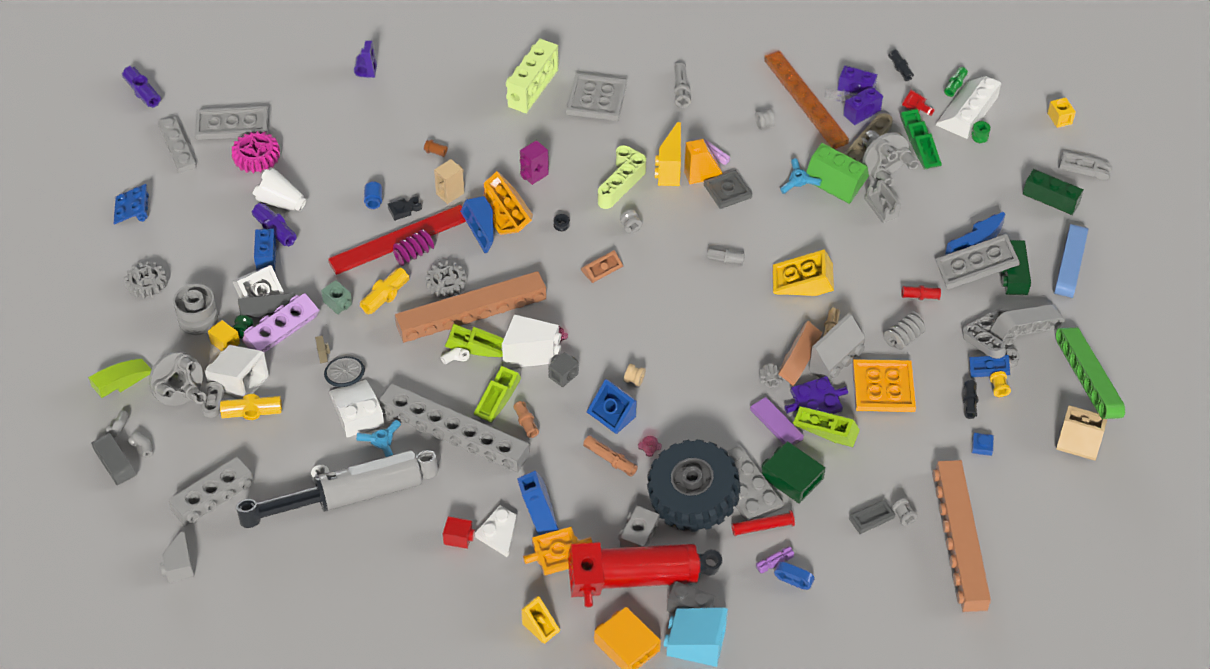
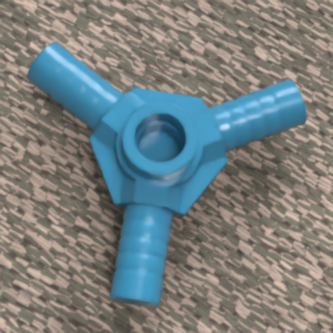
M794 158L791 160L793 171L789 182L782 186L780 191L785 194L793 187H801L806 184L820 186L822 179L809 177L804 170L800 169L798 159Z
M394 420L387 429H381L372 434L357 433L356 440L371 442V444L383 450L385 457L391 456L393 453L390 445L393 433L401 426V423L398 420Z

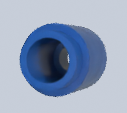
M369 182L364 186V203L370 209H377L382 203V185L377 182Z

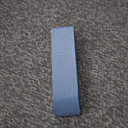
M1070 224L1054 294L1073 298L1089 228Z

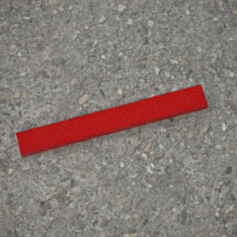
M460 204L330 257L328 262L335 274L338 275L393 252V245L395 243H399L409 236L412 237L414 233H418L420 230H424L430 236L455 227L466 222L461 213L462 206Z

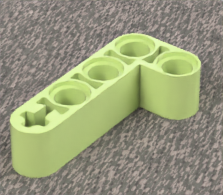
M626 145L619 146L616 149V166L618 169L598 188V206L600 208H611L645 175L646 157Z

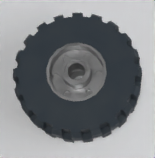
M696 439V441L684 440L679 444L674 443L669 446V449H664L659 453V458L654 459L651 469L648 471L647 488L652 507L659 514V518L664 519L667 525L671 527L677 526V529L682 531L688 529L691 532H697L700 529L708 530L715 524H721L725 521L724 518L726 516L729 517L733 513V506H737L739 502L741 487L735 461L731 456H728V452L724 448H718L717 444L713 442L707 443L704 440Z

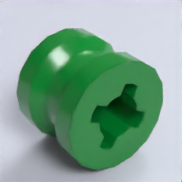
M984 121L976 122L973 126L972 140L976 143L987 142L991 126Z

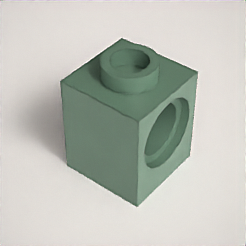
M336 280L321 290L323 302L336 314L347 310L352 305L351 293Z

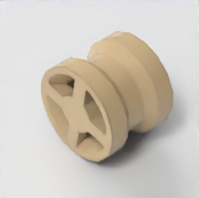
M629 364L624 375V382H632L635 386L640 387L646 369L642 367L636 368L634 364Z

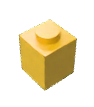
M223 320L208 330L210 343L220 351L225 350L229 345L238 346L240 344L238 331Z

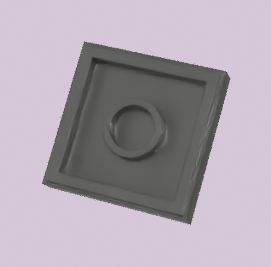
M736 170L704 181V187L720 209L752 198V192Z

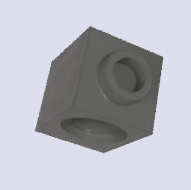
M563 352L548 365L549 378L563 388L579 374V362L575 357Z

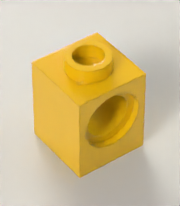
M1067 98L1050 101L1047 114L1056 128L1072 124L1076 111Z

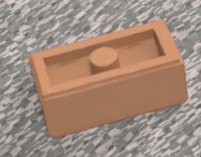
M614 250L581 268V271L594 283L622 268L623 264Z

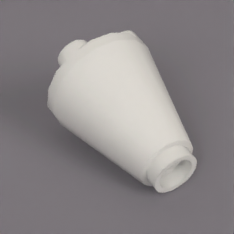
M266 169L262 174L261 178L263 180L260 186L257 185L253 191L256 201L300 212L305 206L307 199L277 170Z

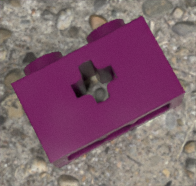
M537 140L520 150V175L532 185L549 175L548 149Z

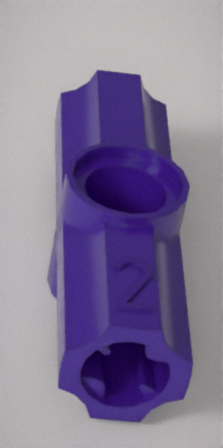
M126 67L122 72V77L134 90L136 97L141 98L148 107L154 108L158 106L161 97L148 83L147 77L141 75L135 67Z
M256 204L252 210V215L262 224L263 229H274L275 238L283 246L290 247L293 245L297 236L286 225L284 218L279 213L275 214L265 204Z

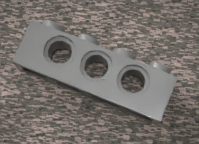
M235 457L168 499L171 511L184 526L194 523L207 512L213 511L218 505L230 500L240 491L249 488L253 484L251 471L238 457Z

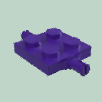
M827 376L791 387L790 392L794 398V403L785 405L784 408L787 414L799 410L800 406L829 414H836L843 410L838 397L848 394V389L844 386L835 390Z

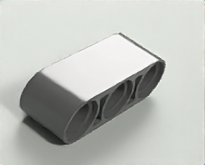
M110 433L91 442L96 455L117 486L136 476L132 465Z

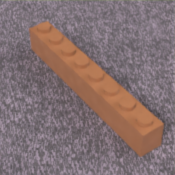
M533 272L395 314L396 327L403 343L413 341L417 338L449 330L453 324L458 326L469 324L476 320L541 302L546 299V286L539 272Z
M962 460L938 461L936 469H933V481H937L936 496L941 501L939 511L940 515L944 516L943 531L948 536L946 538L947 550L951 551L950 567L954 568L955 572L953 574L954 586L958 587L957 602L961 604L962 612L988 611L991 598Z

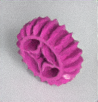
M259 131L257 133L250 132L249 135L244 134L243 138L238 137V140L234 141L231 150L234 164L240 170H245L246 173L250 171L253 174L256 171L261 173L262 170H266L269 167L274 168V164L278 163V158H280V146L276 138H273L271 134L267 135L266 132L262 134Z

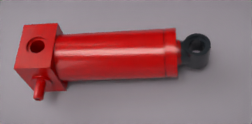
M600 542L571 544L568 554L571 597H584L585 607L590 608L593 606L592 596H600L602 589L674 585L675 582L696 584L699 573L708 576L715 575L723 559L718 551L712 549L707 550L704 554H698L695 544L601 549ZM711 559L716 565L710 566L706 563V560Z

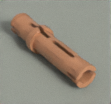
M591 435L584 440V447L611 463L613 468L622 470L630 477L636 473L638 466L628 461L623 454L614 452Z

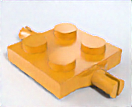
M572 527L532 537L535 553L523 556L525 564L537 561L541 565L544 576L569 569L568 554L571 544L593 542L591 537L579 540L574 535Z

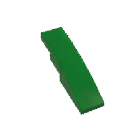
M918 109L901 112L900 117L904 129L923 168L929 169L941 166L942 163L932 134L928 133L925 121L922 122Z

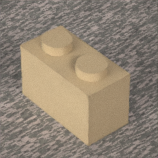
M450 159L434 169L436 195L444 202L449 204L464 194L463 168L460 164H456Z

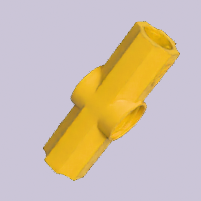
M400 267L394 270L385 280L379 279L374 284L372 291L360 301V307L369 315L373 314L385 302L390 303L396 297L397 291L409 281V275Z
M247 394L242 399L221 401V417H243L247 420H256L260 415L279 414L282 412L281 396L259 397L255 394Z

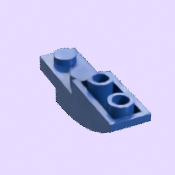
M1005 213L994 214L988 219L975 223L971 233L969 232L958 239H953L947 244L945 255L996 238L1003 226Z

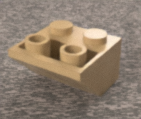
M1069 405L1056 450L1096 461L1107 419H1102L1098 413Z

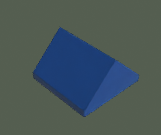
M605 379L587 413L612 432L618 434L636 418L637 400L608 379Z

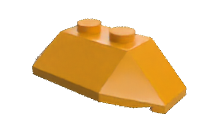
M498 171L484 182L485 190L483 196H485L492 207L493 226L500 235L518 233L532 221L533 214L514 187Z

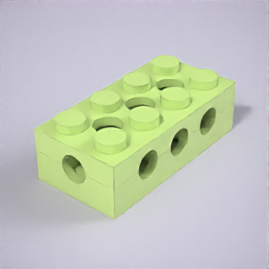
M542 39L533 44L531 51L528 55L524 56L522 63L515 68L513 75L508 77L506 81L508 107L527 114L558 71L557 44Z

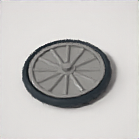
M339 357L326 366L324 377L333 386L347 387L357 383L363 377L365 367L362 361L355 357Z

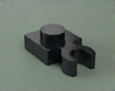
M415 196L407 202L403 198L388 203V209L395 221L411 216V211L422 210V204L419 203L418 196Z

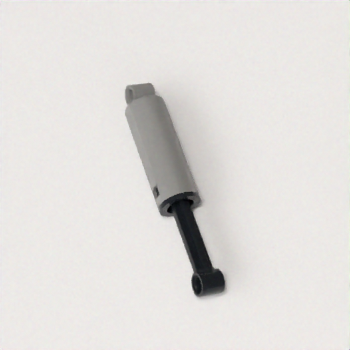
M410 450L314 476L316 486L314 488L259 503L253 499L242 500L236 506L240 525L244 528H252L260 523L261 518L320 502L321 508L325 512L419 486L422 484V478L429 479L438 474L436 454L433 451L426 450L418 453L416 456Z

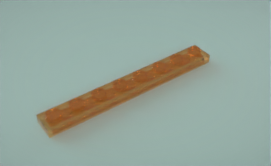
M777 51L766 55L764 59L766 64L833 149L849 144V138L783 54Z

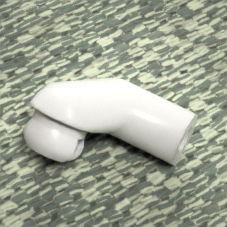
M454 348L440 358L445 365L453 360L467 361L470 357V352L467 349Z

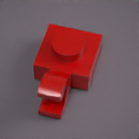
M910 90L902 103L903 106L910 110H922L931 116L935 111L924 104L927 100L913 90Z

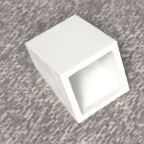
M514 315L502 343L503 367L516 368L551 364L556 356L559 357L561 353L559 325Z
M229 345L225 350L221 351L218 358L209 364L205 370L208 383L213 381L222 384L224 392L237 399H242L247 394H253L269 377L264 352Z

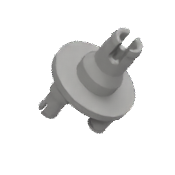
M870 130L866 132L870 137L869 141L862 138V142L867 148L863 156V164L868 166L869 175L875 180H883L888 188L893 184V179L889 175L896 172L904 163L910 170H914L919 166V161L913 157L912 152L909 150L908 141L899 133L892 132L879 136L877 132Z
M172 352L166 354L155 363L150 373L149 386L153 396L158 401L168 406H179L189 401L203 404L204 402L200 399L206 400L205 393L200 391L203 381L202 368L193 356L184 352Z

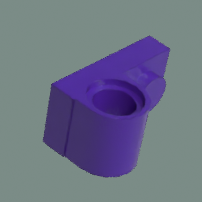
M365 41L364 48H361V54L356 57L354 73L359 77L375 78L377 63L372 41Z

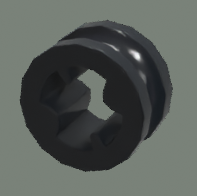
M558 214L553 219V226L557 231H565L570 226V219L565 214Z

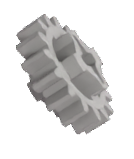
M146 261L145 265H142L140 262L138 267L132 266V271L127 270L128 276L124 277L126 288L129 289L130 294L135 293V297L142 295L143 298L146 295L153 297V293L159 294V289H164V284L167 283L166 273L162 266L157 267L155 262L149 265V261Z
M446 261L445 265L439 262L438 267L433 265L432 270H428L427 276H425L427 289H430L431 294L436 292V297H439L441 294L444 298L449 294L453 297L455 292L460 294V289H465V284H467L465 271H462V266L456 267V263L449 265L448 261Z

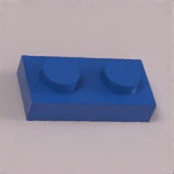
M1009 355L1001 358H992L990 356L969 357L971 378L990 377L991 374L999 371L1010 375Z

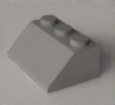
M848 313L812 347L809 371L819 378L827 376L829 381L832 378H836L844 367H848L856 355L859 356L864 351L865 337L851 314Z

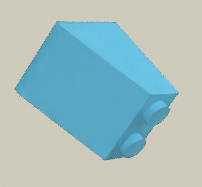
M728 608L677 609L675 617H670L668 628L671 629V633L665 636L664 647H667V656L717 667L726 632Z

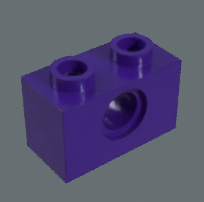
M844 65L839 77L837 92L855 96L871 86L876 89L878 74Z
M872 86L845 101L843 116L852 124L857 125L881 111L883 95Z

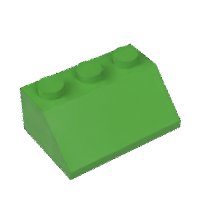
M821 143L813 154L806 171L809 177L822 179L820 186H814L848 204L852 202L869 177L868 166L824 143Z

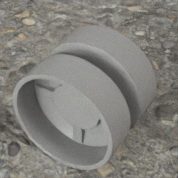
M197 283L183 286L175 293L173 304L179 327L185 333L191 335L205 334L213 325L218 323L215 299L209 287Z

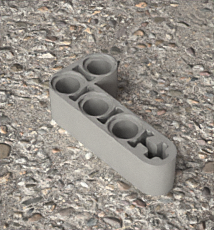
M1054 305L1012 310L1002 313L995 321L989 333L1003 341L1007 349L1012 345L1017 336L1055 330L1063 325L1065 319Z

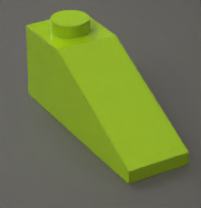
M801 406L793 422L794 426L834 443L849 447L854 446L860 431L853 419Z

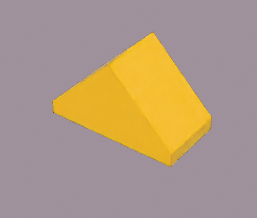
M536 596L522 608V625L542 643L545 644L560 631L539 596Z

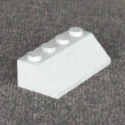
M987 76L968 81L937 121L936 126L968 139L973 131L974 124L982 120L998 98L1001 82Z

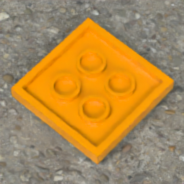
M853 359L856 411L915 412L916 402L912 361Z

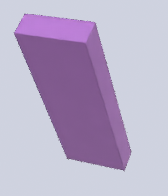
M767 397L750 407V411L783 444L788 441L795 445L803 440L804 435Z

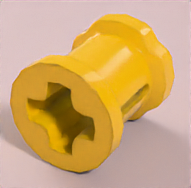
M1003 371L994 372L990 375V382L993 383V393L996 397H1004L1011 392V388L1007 385L1006 381L1007 375Z

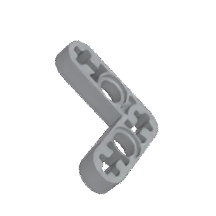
M1003 308L994 310L966 325L963 328L964 340L992 358L1005 356V343L990 334L989 331L997 318L1008 310Z

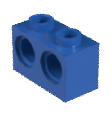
M274 229L255 230L254 261L256 271L270 265L276 271L277 243Z

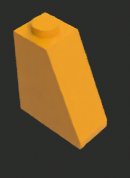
M704 139L686 142L684 173L689 185L704 182L723 174L718 161Z

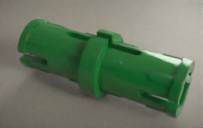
M959 67L955 75L950 78L949 84L944 91L948 97H953L957 89L962 86L963 80L968 73L966 68Z

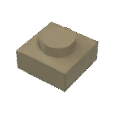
M323 335L317 336L315 340L320 364L328 362L327 354H330L328 342L324 343Z

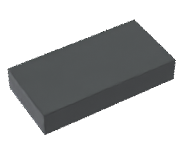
M882 500L851 514L849 520L859 534H862L894 519L895 513L887 502Z

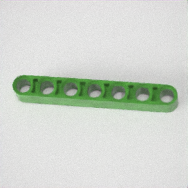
M1078 327L1058 328L1056 331V341L1102 419L1123 418L1125 415V405Z

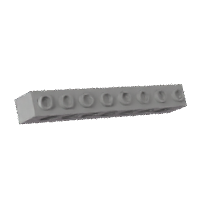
M392 383L379 399L384 415L394 417L404 424L412 425L419 431L432 434L437 439L450 442L455 447L468 450L473 455L477 454L489 462H495L507 470H513L518 473L529 457L528 443Z

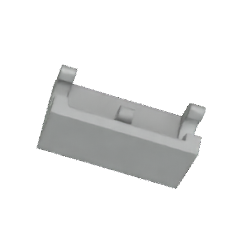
M878 181L877 187L874 190L870 185L864 199L882 223L898 218L901 203L884 181Z

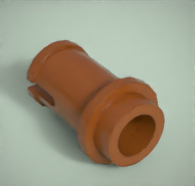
M427 140L424 150L428 154L431 152L445 157L448 147L435 143L433 140Z

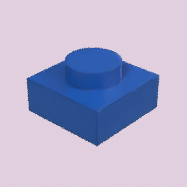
M974 433L972 453L992 456L994 435Z

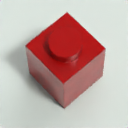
M448 516L443 530L444 545L468 549L470 541L473 542L475 538V529L472 527V521Z

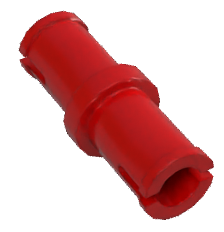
M919 285V287L902 286L901 296L902 298H918V300H940L941 289L927 288L923 285Z

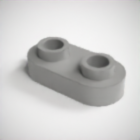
M213 381L205 385L203 393L206 395V400H201L204 402L201 404L202 414L208 418H213L220 414V402L224 398L222 384Z

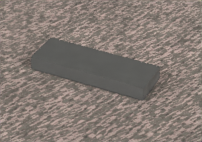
M295 293L238 298L240 315L248 317L273 315L278 307L288 305L289 301L296 295Z

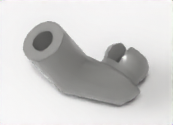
M120 411L113 426L108 425L106 427V434L110 433L112 437L118 436L129 414L126 411Z
M139 432L132 433V436L128 438L129 443L133 444V446L140 445L142 455L150 457L153 454L150 440Z

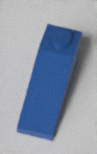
M485 196L467 199L464 202L461 213L484 253H488L493 244L492 207Z

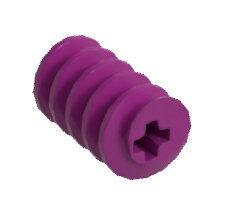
M420 230L418 233H414L412 237L409 236L405 240L395 243L393 245V253L397 262L404 266L403 260L410 263V256L415 260L417 259L416 253L419 256H423L422 250L428 253V246L434 250V243L426 231Z

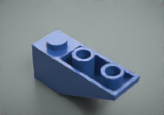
M535 470L517 478L521 494L538 535L559 530L542 477Z

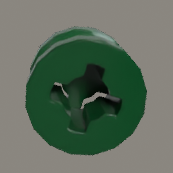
M238 315L232 328L238 331L239 338L243 339L245 330L253 326L254 321L248 316Z

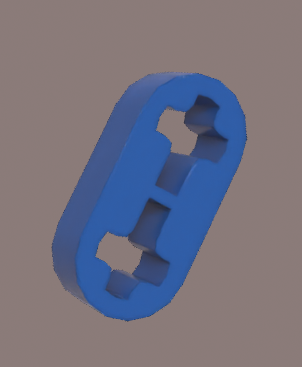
M779 562L774 571V575L779 580L804 590H809L815 580V577L810 572L786 562Z

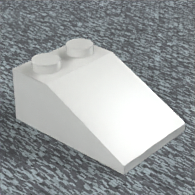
M367 380L329 391L346 438L384 426L382 409Z

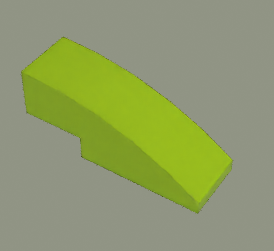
M453 324L445 347L450 349H467L472 355L503 357L502 343L504 338L476 327L469 330Z
M134 359L109 366L88 378L91 387L101 398H104L115 390H118L120 393L150 375L152 369L143 359Z
M501 366L494 381H490L473 415L492 423L521 380L519 373Z

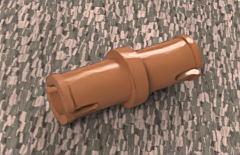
M524 401L515 403L513 408L519 417V424L524 427L527 437H536L539 434V430L534 423L533 414L529 413Z

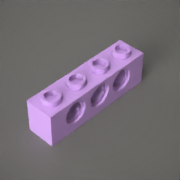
M306 293L301 296L296 295L289 301L288 305L278 307L272 316L269 317L267 315L259 321L260 324L246 329L242 341L247 348L265 353L316 318L319 309ZM295 311L299 316H293L290 312ZM275 322H282L284 326H277ZM266 332L269 336L263 337L260 333Z

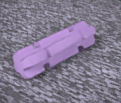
M704 140L717 161L719 160L723 165L730 162L729 155L723 154L722 150L709 141Z

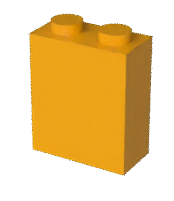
M627 607L621 611H616L607 622L599 624L594 631V643L621 669H638L660 652L661 640Z

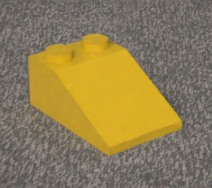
M681 122L676 123L659 147V155H655V166H658L655 167V178H658V186H680Z
M825 249L773 264L774 294L817 296L834 291L833 263Z

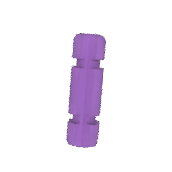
M786 547L782 549V552L778 551L766 557V560L758 561L756 568L759 573H764L768 571V568L776 567L779 562H785L784 560L788 561L793 558L794 551L791 547Z

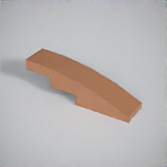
M809 321L803 325L800 335L794 340L792 348L786 354L778 373L793 386L811 358L812 347L820 340L823 333Z

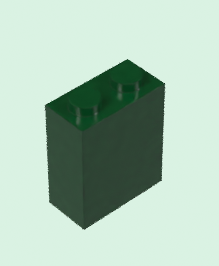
M788 441L783 446H779L775 450L774 455L770 459L767 458L761 466L762 475L767 482L798 504L824 479L826 470L825 466Z

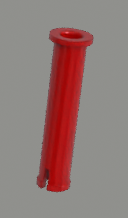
M789 510V513L732 523L731 527L733 535L736 536L788 525L793 527L795 526V519L792 510Z

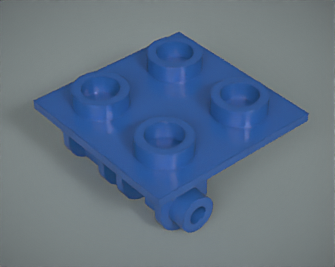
M147 184L116 196L113 224L120 223L134 216L141 222L147 219L149 194L146 191Z

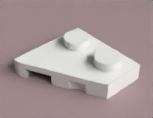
M500 505L476 531L475 538L508 557L510 544L513 539V530L517 520L516 514Z

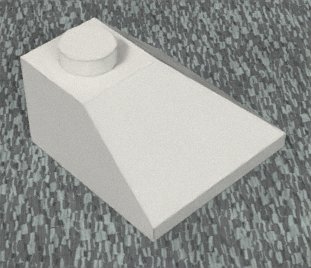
M271 265L232 281L240 298L284 294Z

